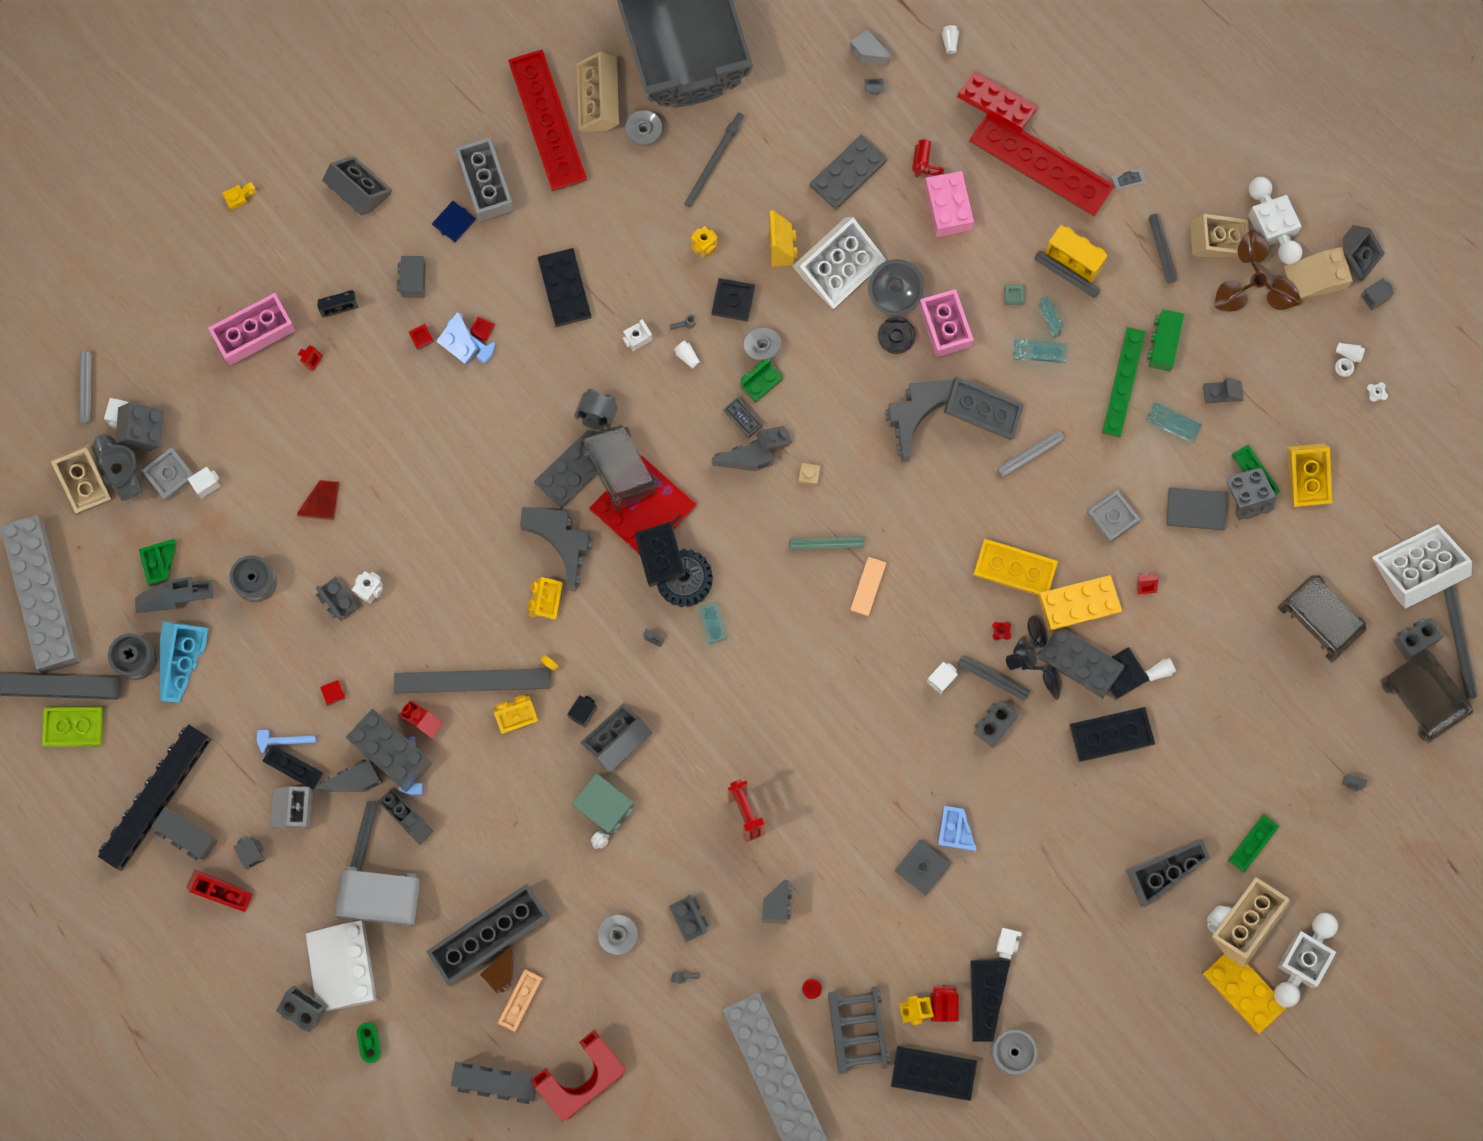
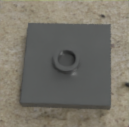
M919 840L895 871L926 896L950 864Z

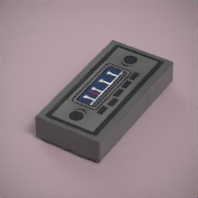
M738 397L724 408V412L748 438L763 426Z

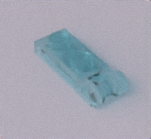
M1025 339L1014 340V360L1066 362L1067 343ZM1023 348H1028V352H1023Z
M1153 403L1152 411L1146 417L1149 423L1192 443L1195 441L1202 424L1178 414L1160 403ZM1159 413L1164 415L1163 419L1157 417Z

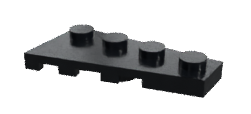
M1011 960L970 961L972 1042H993Z

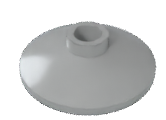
M640 110L630 115L626 121L625 130L632 142L639 145H648L660 137L662 123L655 113L648 110ZM645 128L647 131L641 132V129Z
M757 328L751 331L744 340L746 354L755 360L770 359L781 348L780 336L770 328Z
M610 916L599 927V943L610 954H625L637 942V928L634 922L626 916ZM616 932L622 933L620 939L614 937Z

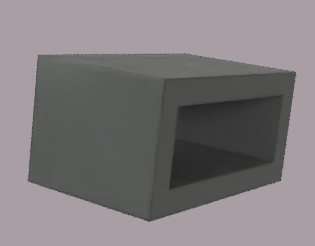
M401 256V262H398L400 280H397V291H400L402 298H425L426 262L424 256Z

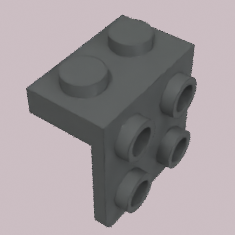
M1261 468L1233 475L1226 479V483L1237 503L1235 515L1238 520L1249 519L1254 515L1265 514L1274 510L1276 496Z

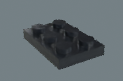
M671 521L634 533L649 587L686 576Z

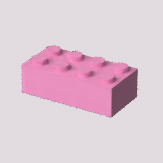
M276 293L208 327L229 366L296 331Z

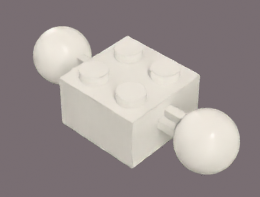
M1256 177L1250 182L1248 191L1250 196L1255 200H1259L1261 204L1252 207L1249 213L1251 223L1254 229L1267 241L1269 246L1280 243L1278 256L1283 263L1288 265L1295 264L1302 257V248L1297 242L1291 241L1290 238L1297 236L1302 226L1288 196L1284 195L1272 200L1270 195L1273 188L1270 180L1265 177Z
M1321 913L1313 919L1312 929L1314 934L1312 937L1302 931L1296 933L1277 966V968L1290 975L1287 982L1278 984L1274 990V998L1280 1006L1289 1008L1298 1003L1300 999L1298 987L1301 982L1310 988L1318 987L1336 954L1334 950L1322 944L1324 939L1331 938L1338 930V922L1333 915Z

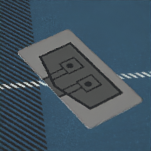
M1142 168L1112 175L1116 190L1147 182Z

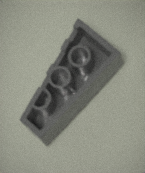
M1201 839L1192 841L1125 870L1140 906L1146 907L1170 887L1181 881L1187 874L1210 859V856Z
M455 1061L451 1086L458 1087L457 1092L469 1094L470 1090L478 1091L477 1095L489 1097L490 1093L497 1094V1099L509 1101V1097L517 1098V1102L529 1104V1100L534 1101L536 1089L530 1081L535 1077L534 1075Z

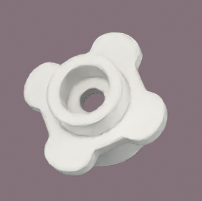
M1383 382L1367 386L1370 401L1376 402L1388 398V394L1385 392L1386 385Z

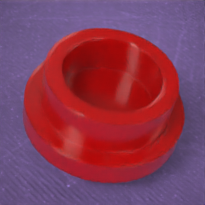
M815 979L806 980L802 986L803 995L808 999L818 998L822 992L820 982Z

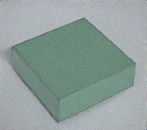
M1005 285V305H1024V285Z

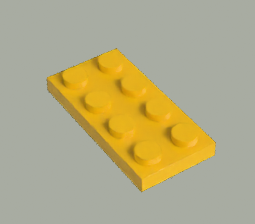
M984 538L973 576L1038 596L1039 593L1050 590L1058 561Z
M1111 575L1038 594L1049 631L1122 612Z
M1225 954L1219 957L1202 973L1257 1034H1260L1287 1008L1280 1006L1276 1002L1273 990L1248 964L1243 968Z

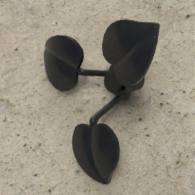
M1033 615L1029 618L1027 625L1030 636L1025 635L1020 638L1013 650L1014 654L1006 656V664L1010 670L1022 668V670H1042L1044 672L1043 680L1054 699L1058 700L1061 681L1055 668L1052 666L1047 668L1035 666L1037 656L1034 647L1038 644L1040 648H1043L1046 645L1047 635L1041 621Z

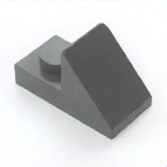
M1225 378L1224 382L1204 383L1203 385L1205 403L1243 401L1240 381Z

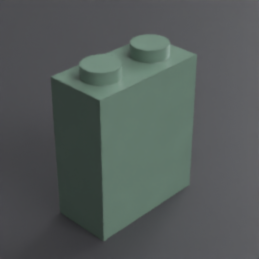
M597 773L572 803L574 808L609 835L612 832L616 833L622 826L620 823L624 817L628 818L634 811L633 801Z

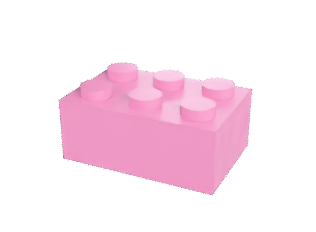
M962 171L927 177L924 188L936 237L971 231L974 219Z
M956 289L920 299L919 310L936 358L972 347L974 339Z

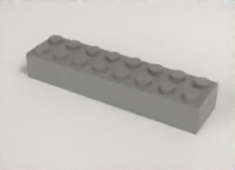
M38 515L1 525L0 529L36 669L45 674L80 663L44 520Z
M754 994L723 1009L725 1018L782 1141H828L760 994Z

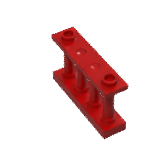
M739 779L730 783V787H728L729 803L736 801L745 822L743 825V836L745 841L749 842L764 835L765 824L762 817L757 819L753 815L746 798L748 796L747 781Z

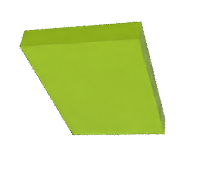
M44 707L42 746H102L104 708Z

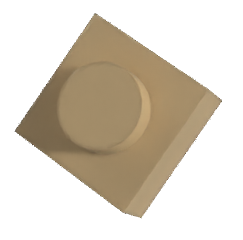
M802 463L798 483L817 486L820 466Z

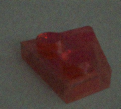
M319 480L297 512V516L335 520L340 483Z

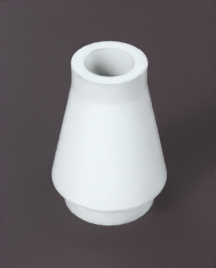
M954 25L945 26L941 34L946 54L957 53L959 30Z
M685 340L674 349L675 355L692 369L700 363L692 346Z
M1339 342L1336 353L1350 359L1354 363H1361L1365 348H1362V345Z
M1163 658L1145 672L1151 682L1156 679L1173 676L1172 673L1176 672V669L1170 658L1166 660Z

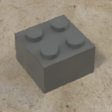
M130 402L118 407L115 444L146 451H152L161 447L163 410Z

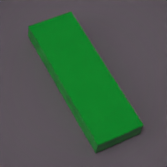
M1249 444L1231 455L1242 472L1261 468L1274 494L1276 495L1280 492Z
M1263 814L1227 861L1244 873L1279 826Z

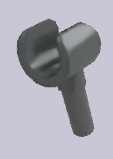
M688 315L685 321L669 325L670 329L684 326L689 329L693 328L696 322L689 323L688 320L694 319V315Z
M674 972L671 982L681 984L682 978L698 979L700 975L699 973Z

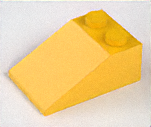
M771 210L769 220L771 266L794 265V259H797V247H793V241H796V230H792V223L774 210Z
M1325 443L1287 447V462L1293 506L1332 503L1330 447Z

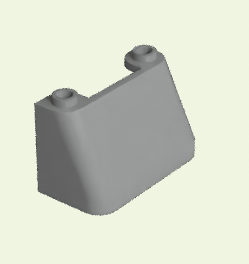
M345 867V870H341L334 918L341 920L351 918V920L392 923L395 925L401 923L405 927H414L420 879L417 878L416 874L405 873V876L361 872L357 871L356 867Z

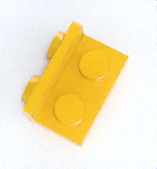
M544 577L535 579L531 585L532 597L527 606L528 616L556 620L563 582Z
M520 695L509 703L507 701L500 702L493 708L501 734L538 721L530 695Z

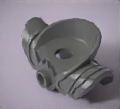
M99 435L94 440L93 449L104 472L102 478L105 483L111 485L121 501H127L143 492L140 484V477L142 475L136 467L137 460L135 454L130 448L115 444V439L110 435ZM115 464L122 465V471L118 474L112 473V466Z

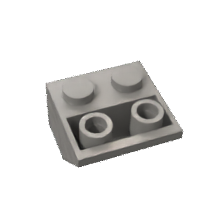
M293 786L273 789L270 828L310 830L313 790L310 787Z

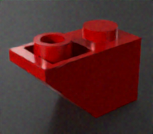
M411 700L402 708L401 713L398 715L431 739L443 725V722L432 713Z

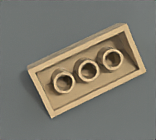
M600 51L576 64L578 131L580 132L607 131L619 125L617 57Z
M1255 877L1216 930L1212 939L1229 959L1245 968L1287 910L1290 899Z

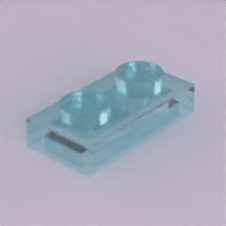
M1048 296L1040 299L1038 306L1053 338L1061 335L1063 323L1055 314L1056 308L1054 303L1049 301Z
M717 602L699 606L698 609L708 645L727 640Z

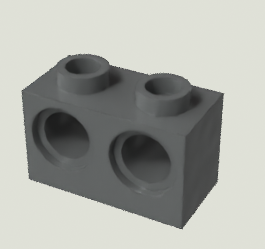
M1422 618L1413 624L1414 628L1411 630L1405 628L1397 633L1398 638L1394 640V643L1406 660L1443 638V635L1431 618L1426 621ZM1422 629H1426L1429 632V637L1422 634ZM1406 638L1412 640L1413 646L1407 645Z
M999 701L997 705L993 703L987 710L989 715L985 720L981 718L975 725L977 729L974 734L992 748L1018 717V714L1002 701ZM1001 711L1005 713L1006 719L999 720L996 717V712ZM984 727H992L994 733L992 735L986 734Z
M294 985L286 991L276 1012L280 1013L283 1018L297 1024L300 1029L311 1032L318 1026L328 1006Z

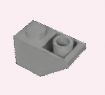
M868 29L850 41V50L861 63L889 64V50L887 47L882 46L879 43L878 37L874 33L871 34Z

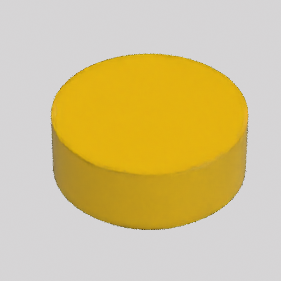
M545 654L540 659L553 672L559 667Z

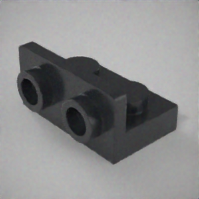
M353 290L319 299L317 303L322 318L359 308Z

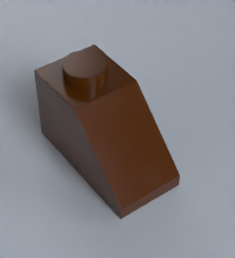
M510 947L480 974L497 994L500 991L504 993L511 986L510 982L513 980L514 951Z

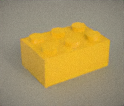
M1060 225L1049 240L1045 254L1090 283H1093L1101 272L1108 257L1102 248L1095 247L1090 244L1087 238L1078 236L1070 227H1064L1063 225Z

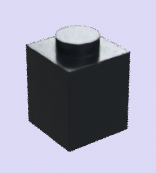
M579 695L567 714L568 718L585 728L597 710V706L594 704L596 701L587 695L585 697Z

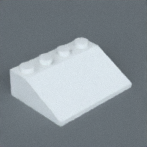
M846 217L792 267L834 309L886 259L854 217Z
M1439 524L1372 557L1394 597L1405 609L1472 576V561Z
M355 921L306 933L315 999L328 1006L325 1011L377 1002L365 922Z

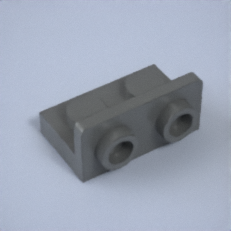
M334 577L321 588L319 586L316 587L319 592L316 596L322 604L325 602L330 608L327 611L333 619L337 617L342 621L359 608L337 577Z
M688 895L686 898L669 906L685 942L707 933L706 927L709 924L705 916H700L698 909L701 907L696 897L692 899L691 895Z

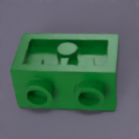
M767 358L765 361H759L751 373L747 372L741 377L740 388L756 403L783 380V376L771 365V360Z

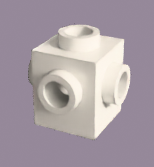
M364 571L362 575L359 574L355 579V586L352 588L353 593L371 604L374 598H378L383 591V584L380 581L381 577L374 572L369 574Z

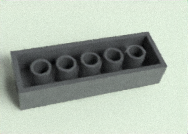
M525 884L426 952L447 985L451 987L550 920V917L529 885Z

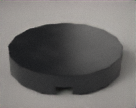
M889 318L879 327V344L889 353H904L914 344V327L905 318Z

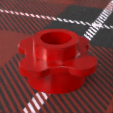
M994 622L992 624L994 629L992 638L994 640L1011 639V624L1009 622Z

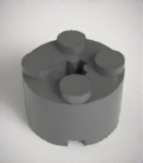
M587 389V392L582 394L575 412V418L583 420L582 424L591 429L602 431L603 428H606V430H609L618 409L615 403L616 398L611 395L599 394L594 389Z

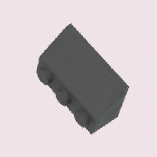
M354 156L330 163L322 179L331 190L336 192L343 201L347 202L360 215L372 212L392 192L390 188Z
M623 703L591 732L581 744L610 773L627 756L632 754L642 742L646 741L652 734V731L637 714Z

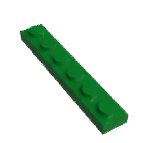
M1130 327L1126 329L1102 429L1103 434L1121 437L1146 331Z

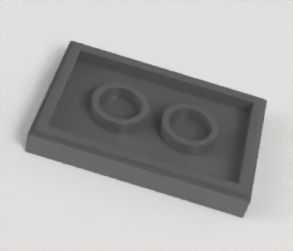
M1181 488L1168 489L1167 526L1225 530L1226 492Z

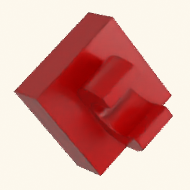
M310 345L306 350L301 348L297 353L301 357L299 361L313 372L323 357L315 347Z
M1149 572V575L1142 576V573H1139L1137 579L1138 595L1157 593V574Z

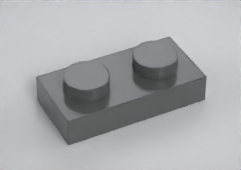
M784 426L760 430L756 434L764 450L788 446L793 442Z

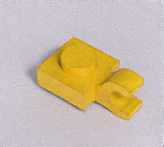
M250 182L242 189L237 185L222 193L230 210H233L248 203L246 198L255 195L257 191L252 182Z

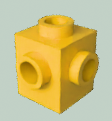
M704 226L702 229L695 230L691 235V248L696 254L699 253L703 259L717 249L718 237L712 229L708 230Z
M916 995L907 997L906 1002L899 1003L903 1023L911 1022L912 1026L923 1024V1019L934 1017L929 997L918 999Z

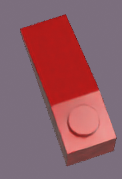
M194 869L187 884V889L190 893L242 912L246 911L253 895L242 888L197 869Z

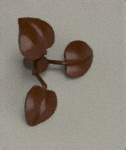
M1255 229L1249 231L1241 239L1237 252L1241 262H1252L1255 274L1251 276L1250 284L1243 288L1236 281L1222 283L1216 292L1215 308L1226 312L1237 311L1243 308L1248 301V297L1243 291L1252 286L1255 288L1266 286L1270 290L1267 294V302L1276 310H1285L1300 305L1299 293L1289 280L1278 278L1273 282L1272 287L1267 283V276L1260 272L1255 262H1262L1267 258L1269 245Z

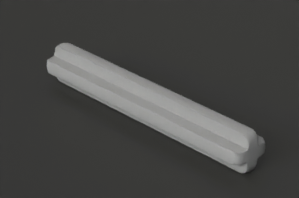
M88 351L80 353L79 421L82 424L91 422V353Z
M1057 431L998 468L999 474L1004 477L1063 441V434Z

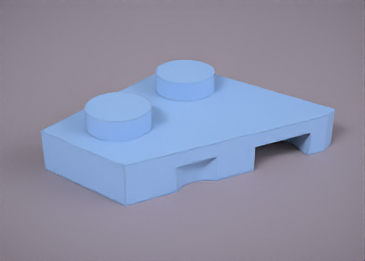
M457 312L437 342L463 363L468 364L478 348L471 338L469 329L465 326L462 314Z
M944 806L938 841L939 846L976 852V845L974 844L964 809Z

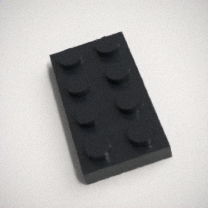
M574 248L539 256L538 262L555 327L591 319Z
M1145 707L1069 724L1079 763L1155 745Z
M897 1046L891 1087L971 1101L977 1060Z

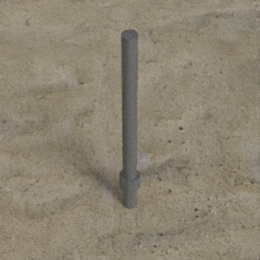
M738 112L733 122L726 128V134L684 203L687 207L692 206L732 136L736 135L739 130L738 126L744 117L743 114Z

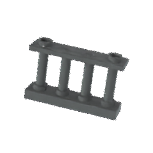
M876 986L871 988L872 994L841 998V996H837V992H828L838 1075L846 1074L850 1066L882 1063V1069H885L887 1064H890L889 1051L885 1052L879 1003H882L881 991H877ZM873 1002L875 1014L846 1018L839 1014V1008H842L843 1005ZM876 1022L877 1034L851 1038L842 1036L841 1028H845V1026ZM879 1042V1055L856 1058L845 1057L844 1049L848 1048V1046Z

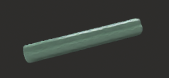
M864 537L800 538L789 540L790 550L863 548L865 545Z

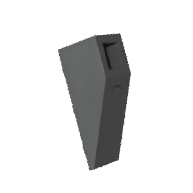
M757 439L750 442V445L744 447L742 445L736 446L730 452L725 453L723 451L715 454L712 457V465L758 471L772 466L773 458L770 450H764Z
M364 759L357 762L355 767L349 770L346 768L337 773L338 776L332 779L328 777L319 782L320 785L316 786V788L320 792H366L382 784L372 762Z
M392 788L378 801L419 845L434 832Z

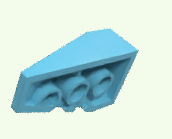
M163 621L160 636L161 701H180L189 683L188 678L192 670L197 666L196 661L206 647L209 628Z

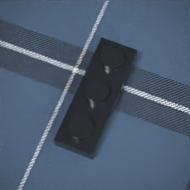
M273 744L262 761L299 783L310 787L312 790L315 789L324 774Z

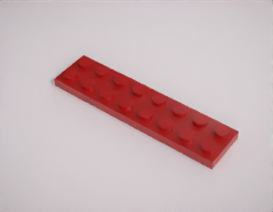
M543 49L508 59L551 190L555 191L587 181Z
M986 114L969 140L970 143L1094 217L1114 188V184L1023 130L1019 132Z

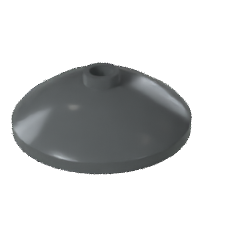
M901 259L885 261L876 267L868 282L869 297L874 306L885 314H906L912 311L919 304L920 299H922L924 293L923 277L919 270L908 261ZM897 282L898 286L896 288H892V283Z

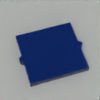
M452 201L434 220L432 226L438 229L442 236H446L456 243L474 223L476 218L468 213L466 208H462Z

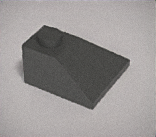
M1353 225L1342 239L1345 255L1359 279L1363 281L1385 253L1370 228Z

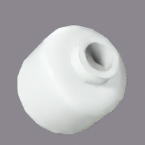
M1217 906L1208 915L1207 927L1213 934L1232 908Z

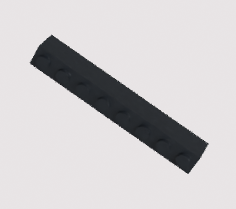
M189 724L187 727L182 728L178 735L179 739L168 748V755L157 764V771L146 780L143 791L135 796L134 804L130 810L127 809L124 812L123 820L119 826L113 828L110 833V839L99 849L97 857L119 871H122L152 828L151 826L164 807L168 805L212 740Z

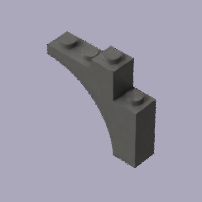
M954 379L910 383L908 390H906V401L908 402L889 403L888 410H885L886 421L890 422V427L898 426L895 427V437L899 438L900 445H897V455L901 456L902 462H909L911 439L920 422L932 411L946 405Z
M522 507L521 530L544 538L557 550L566 567L568 591H576V586H580L581 575L578 574V567H582L583 556H580V554L588 555V549H592L593 539L590 538L589 532L568 530L571 529L572 518L569 517L568 511Z

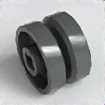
M255 555L242 557L235 562L230 571V583L233 589L246 601L261 602L269 598L276 588L277 580L274 570L261 557Z
M129 633L119 636L113 641L108 651V660L111 667L129 680L144 679L151 674L156 666L157 656L155 649L147 640L137 634Z

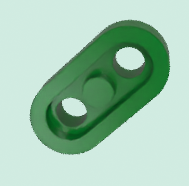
M366 1022L357 1029L360 1056L367 1063H375L381 1057L378 1030L374 1024ZM367 1029L371 1030V1035L369 1037L365 1036V1031ZM370 1049H373L375 1051V1054L372 1057H369L368 1051Z

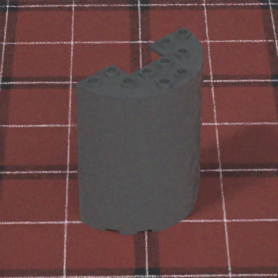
M617 0L646 97L651 103L655 101L659 106L669 107L671 104L683 107L703 103L723 95L722 92L728 88H736L742 83L741 79L744 76L748 77L751 73L753 64L733 0Z

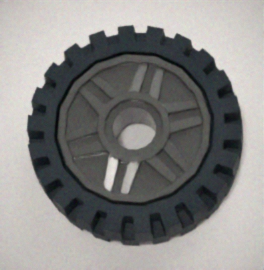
M682 549L680 554L686 575L690 577L689 580L682 582L679 578L658 584L657 588L661 596L672 605L691 607L693 604L697 605L698 602H702L709 594L713 575L710 564L704 556L702 557L700 553H696L691 549Z

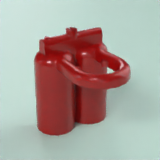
M921 139L915 145L912 164L915 177L921 176V173L932 176L944 174L942 167L929 164L931 141ZM925 168L938 170V172L926 170Z
M946 985L933 987L931 1007L934 1017H931V1022H959V995L956 992V987H946Z

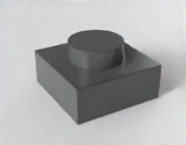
M883 78L864 79L865 92L870 94L884 92Z
M1350 774L1344 776L1342 785L1347 786V789L1356 792L1364 789L1367 783L1366 779Z

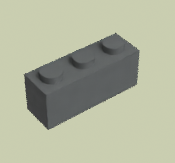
M164 807L151 826L156 829V835L162 839L168 837L173 840L170 843L179 850L182 847L188 850L187 855L196 861L198 858L205 860L218 841L166 807Z

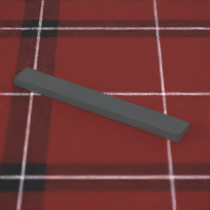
M549 669L394 673L395 694L550 689Z

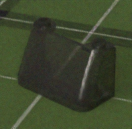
M622 425L589 434L580 439V448L584 456L587 455L588 460L592 462L607 490L608 497L610 496L613 502L611 506L615 512L656 493L655 486L658 485L653 475L650 476L635 449L630 439L631 433L629 429Z
M1311 575L1277 607L1283 614L1286 612L1292 613L1290 617L1292 619L1295 617L1322 644L1320 648L1322 650L1326 648L1328 653L1325 657L1331 663L1367 630L1366 622L1361 617H1357L1325 585V581L1319 575Z
M1424 649L1380 680L1383 690L1388 694H1397L1419 723L1418 736L1423 741H1426L1427 744L1474 712L1469 701L1434 655L1427 649Z

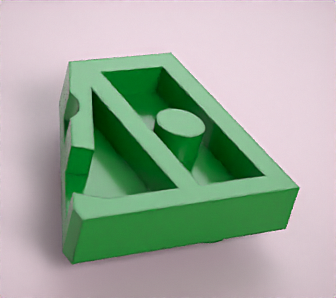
M175 539L139 549L149 586L169 580L177 544Z

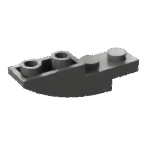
M191 576L154 586L135 598L136 613L175 609L176 602L214 598L212 580L192 582Z

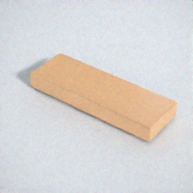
M868 557L850 611L869 617L887 562Z
M526 969L523 971L497 1024L516 1033L543 979L542 977Z

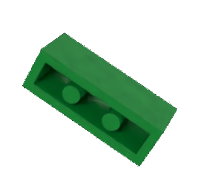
M1162 309L1160 315L1156 314L1154 325L1157 328L1156 332H1152L1150 343H1153V347L1149 349L1147 354V360H1149L1148 367L1171 372L1181 333L1183 313Z

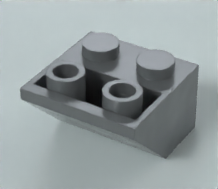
M784 880L763 899L762 923L786 924V920L790 919L791 905H787V902L792 897V885H788L789 880Z

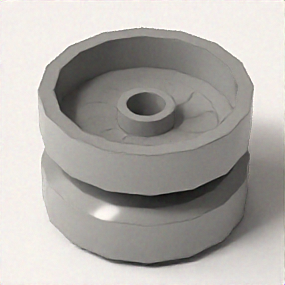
M1012 1029L1001 1033L995 1038L991 1046L990 1055L993 1064L999 1071L1006 1075L1015 1076L1025 1073L1033 1067L1037 1060L1038 1050L1035 1041L1029 1034L1022 1030ZM1014 1048V1051H1018V1055L1013 1056L1011 1050Z

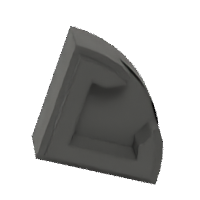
M648 629L645 630L643 634L644 640L661 647L664 640Z

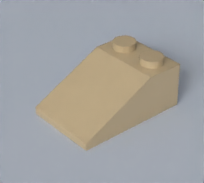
M1202 214L1190 220L1193 256L1204 258L1238 257V245L1244 235L1249 232L1248 220Z
M1342 247L1317 253L1301 259L1295 264L1283 267L1287 280L1296 287L1300 300L1348 289L1353 282Z
M90 444L55 457L51 461L75 514L111 499L107 485L102 478L103 474Z

